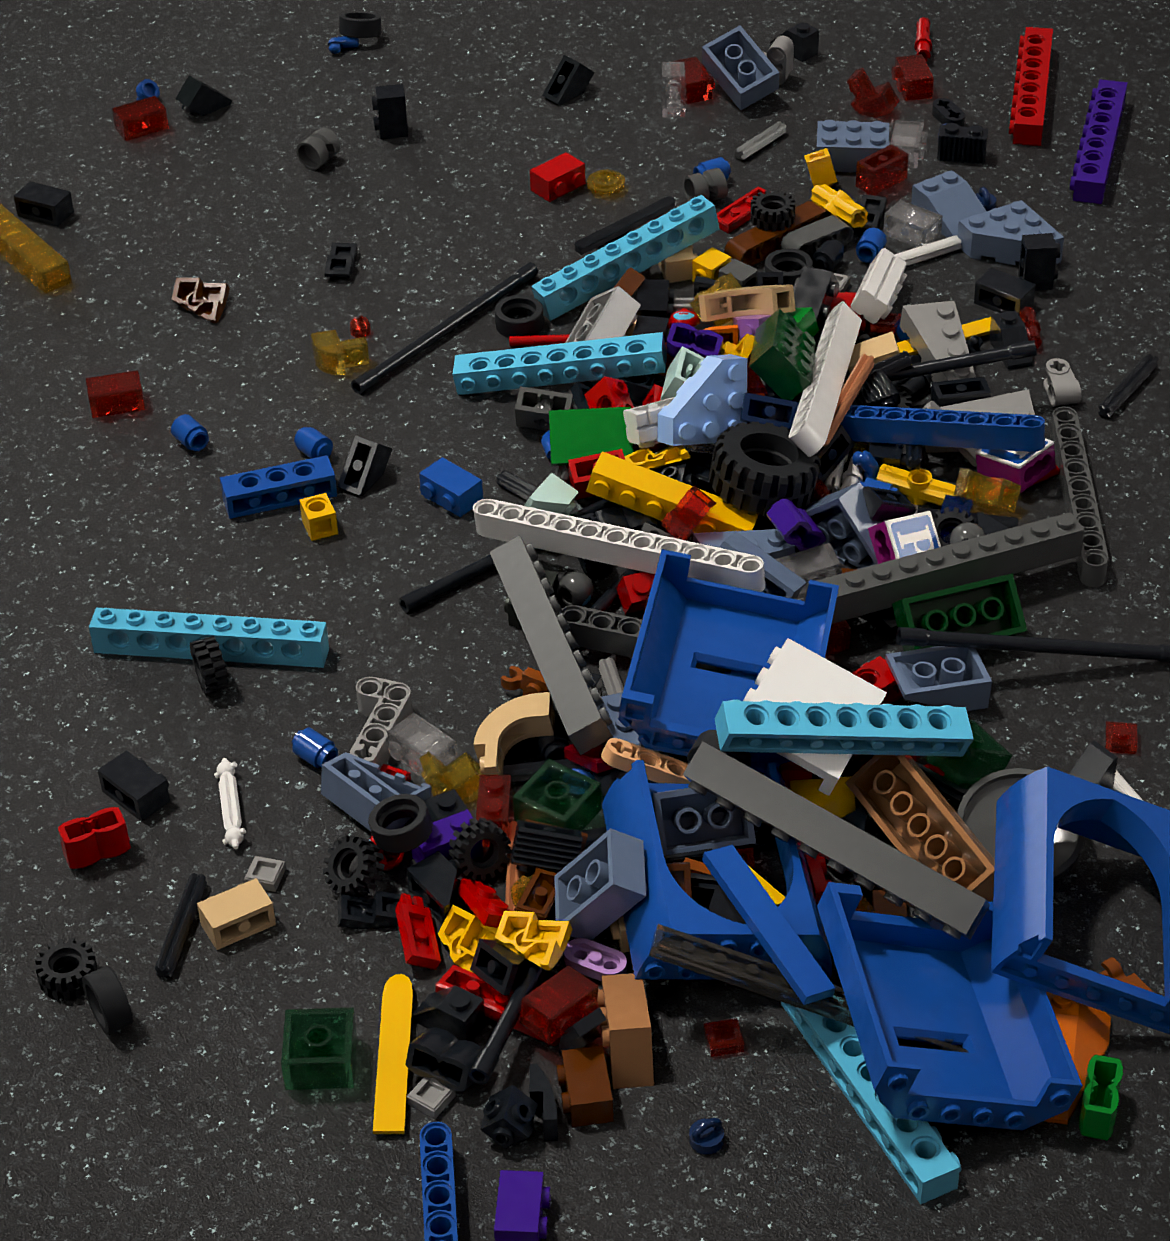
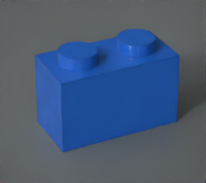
M443 457L419 473L421 495L459 517L472 510L473 505L483 499L482 480Z

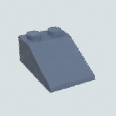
M952 170L912 186L911 210L947 238L954 235L958 236L959 220L987 212L968 182Z
M936 646L886 654L885 659L904 699L931 706L950 705L953 707H966L967 711L988 708L992 680L976 649Z

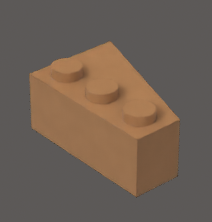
M634 973L601 976L602 989H596L597 1008L600 1007L607 1019L600 1024L602 1045L603 1047L608 1046L613 1089L654 1086L652 1032L643 979H635Z

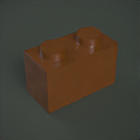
M603 1045L561 1050L562 1065H556L558 1086H565L566 1092L561 1093L563 1114L570 1113L572 1127L614 1122L613 1098Z

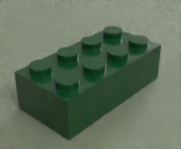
M779 308L756 329L749 367L781 399L791 401L811 384L816 342L807 331L803 333L796 326L797 322L791 314H785Z
M1013 573L908 597L892 603L897 627L1015 636L1028 631ZM902 645L904 651L936 647L928 645L924 647Z

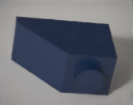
M744 393L740 421L749 424L750 422H759L760 424L768 422L773 423L774 426L787 427L790 431L799 402Z

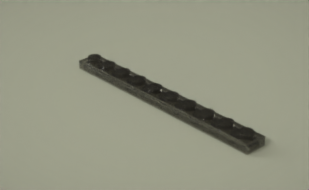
M660 924L657 925L649 956L854 1027L842 987L834 985L835 991L833 996L803 1005L775 964ZM914 1036L915 1040L897 1039L898 1042L911 1047L969 1053L968 1050L963 1049L962 1045L952 1044L954 1041L952 1039H944L945 1042L934 1038Z

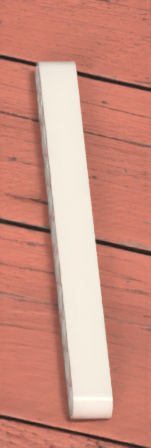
M844 301L836 305L827 316L814 357L811 384L803 390L789 433V438L808 457L816 454L827 440L862 319Z
M481 499L473 505L476 530L483 537L508 542L520 535L526 545L531 543L534 548L651 574L656 573L662 549L691 555L688 573L690 578L762 592L766 586L764 562L755 555L494 499Z

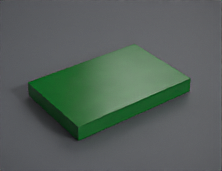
M631 407L549 410L551 466L568 465V460L599 454L602 451L608 452L622 449L624 457L633 453V443L627 440V426L623 414L624 410Z

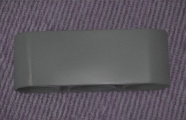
M832 215L787 233L781 241V249L800 250L812 257L825 241L835 239L840 241L843 246L847 245L851 241L854 232L840 218Z

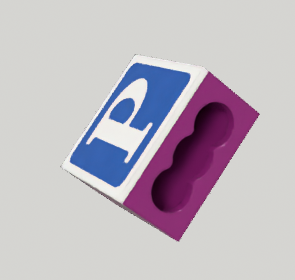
M1045 439V447L1036 452L978 449L975 451L978 478L1001 486H1008L1010 489L1020 493L1056 467L1054 441Z
M931 511L887 520L868 528L878 564L941 547Z

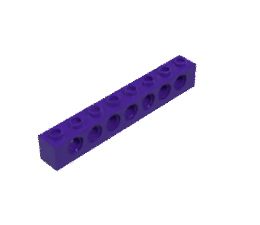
M1099 79L1098 87L1092 90L1076 163L1074 164L1073 176H1071L1069 190L1074 191L1073 201L1102 204L1125 105L1128 82Z

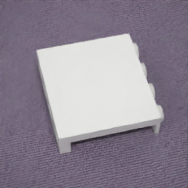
M787 638L782 648L777 646L774 648L767 663L771 664L770 668H762L755 681L758 688L756 690L750 688L743 701L760 702L768 700L771 702L787 703L800 701L802 703L831 702L833 704L862 703L863 705H881L887 692ZM777 753L824 779L818 791L827 796H830L853 755Z

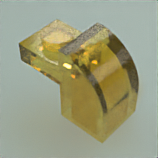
M336 329L311 333L313 357L316 366L321 371L333 375L346 374L345 368L369 364L366 337L340 341Z
M960 468L954 496L964 499L963 502L975 506L1015 513L1021 485L1004 478L987 477L970 469Z
M429 751L419 758L424 769L421 773L422 777L428 785L432 786L431 792L433 797L455 789L464 804H467L491 789L486 775H481L479 763L466 752L448 766H445Z

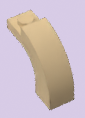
M793 285L743 287L698 295L701 321L705 322L747 315H772L779 308L784 313L796 311Z
M550 692L534 693L514 698L492 711L479 726L473 745L480 765L481 775H486L490 788L502 787L504 759L508 751L515 744L531 737L554 735L556 712Z

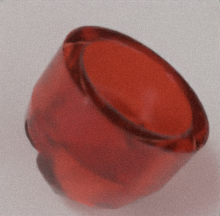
M362 315L359 318L354 317L350 321L351 335L357 338L368 336L371 333L369 320Z

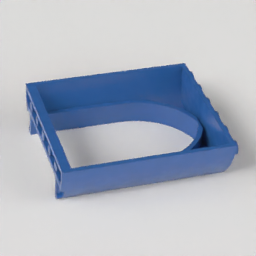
M644 760L634 761L631 764L632 769L621 779L617 778L613 782L603 800L602 808L607 831L611 828L641 839L644 845L646 897L623 915L635 979L786 980L747 924L728 920L707 910L694 901L675 881L664 858L652 803V793L689 788V784L648 783ZM768 762L764 776L786 787L778 766L775 763ZM775 837L787 886V896L778 908L827 977L831 979V955L817 908L805 856L798 849L801 844L792 839H789L788 843Z
M1050 767L1042 768L1025 776L1007 789L997 800L991 972L1170 1034V810ZM1057 828L1140 856L1149 867L1158 886L1162 905L1165 996L1044 954L1053 941L1054 835Z

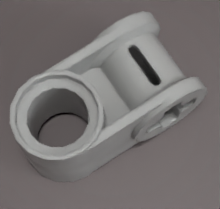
M1060 358L1047 361L1045 367L1047 378L1044 380L1043 387L1049 397L1051 406L1056 407L1080 403V384L1076 380L1069 363Z

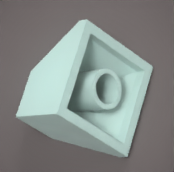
M551 473L529 497L524 506L570 515L577 505L573 501L579 492Z

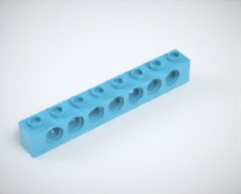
M703 195L692 198L689 202L670 210L661 217L651 220L646 225L627 233V235L618 240L608 243L605 247L586 255L577 262L565 266L562 270L535 283L531 287L534 298L542 304L543 315L551 321L587 302L592 297L614 287L628 268L631 267L640 273L720 230L715 205Z
M663 332L455 355L452 375L458 395L519 389L520 386L529 388L601 380L604 376L621 378L666 373L667 352Z
M96 607L89 625L94 653L193 659L190 653V642L214 636L222 652V658L226 662L324 668L329 651L326 622Z
M730 700L722 702L715 717L719 747L722 752L963 757L973 741L966 707H953L950 705L939 707L923 706L920 704L901 706L892 704L863 705L862 703L833 704L831 702L802 703L800 701L787 703L771 702L768 700L760 702Z
M787 981L782 983L781 1005L918 1202L923 1204L958 1189L961 1164L956 1154L949 1152L942 1143V1137L935 1126H930L927 1121L894 1118L874 1091L848 1005L846 1003L842 1004L836 995V991H834L831 997L803 1005Z

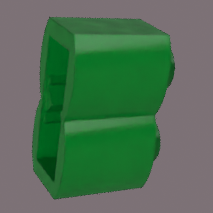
M1094 1055L1089 1061L1079 1118V1130L1082 1136L1108 1140L1114 1131L1123 1075V1066L1120 1059Z

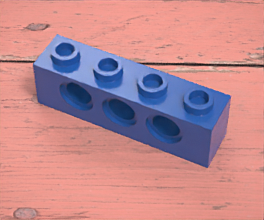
M328 455L220 477L222 497L229 519L300 504L299 499L326 493L328 498L337 496L335 474Z

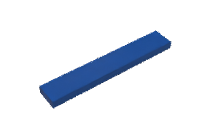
M733 844L704 852L703 863L803 1005L833 996L835 986Z

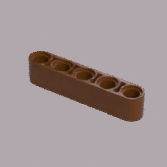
M807 201L796 207L795 222L791 224V227L787 228L785 226V230L782 231L777 228V231L772 232V229L764 231V227L759 229L756 226L730 239L725 246L724 253L731 256L732 259L753 266L765 260L772 252L781 250V241L787 233L829 217L831 213L815 202Z

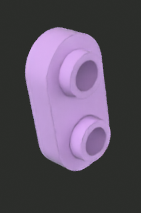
M577 938L569 941L564 950V962L570 970L602 981L601 976L627 973L626 956L621 951L585 938Z

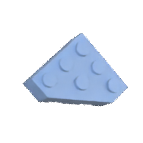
M733 354L706 356L700 363L701 367L693 377L689 376L678 389L677 395L668 406L665 405L658 413L657 441L671 446L716 443L719 435L727 428L743 423V421H740L744 393H747L748 358Z

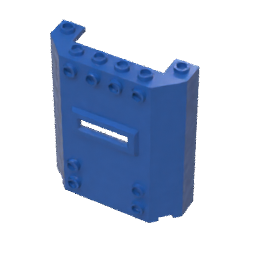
M662 549L622 693L618 720L625 727L630 726L639 735L638 741L645 748L687 757L701 733L707 730H716L715 717L723 701H743L750 688L754 690L758 688L755 680L698 669L696 664L701 663L759 675L763 667L770 668L771 664L767 663L771 653L776 646L782 648L787 638L825 658L839 585L809 580L805 601L690 578L688 573L691 555ZM749 752L751 755L750 768L757 772L765 773L768 762L775 763L779 770L780 765L790 761L777 753Z
M828 882L817 908L874 1091L894 1118L1025 1130L1069 1110L1083 1085L1046 991L991 972L993 902L988 901L990 907L971 940L964 936L957 940L941 930L944 925L935 920H932L929 924L919 918L855 911L863 896L860 886ZM897 1039L962 1045L964 1052L899 1046Z

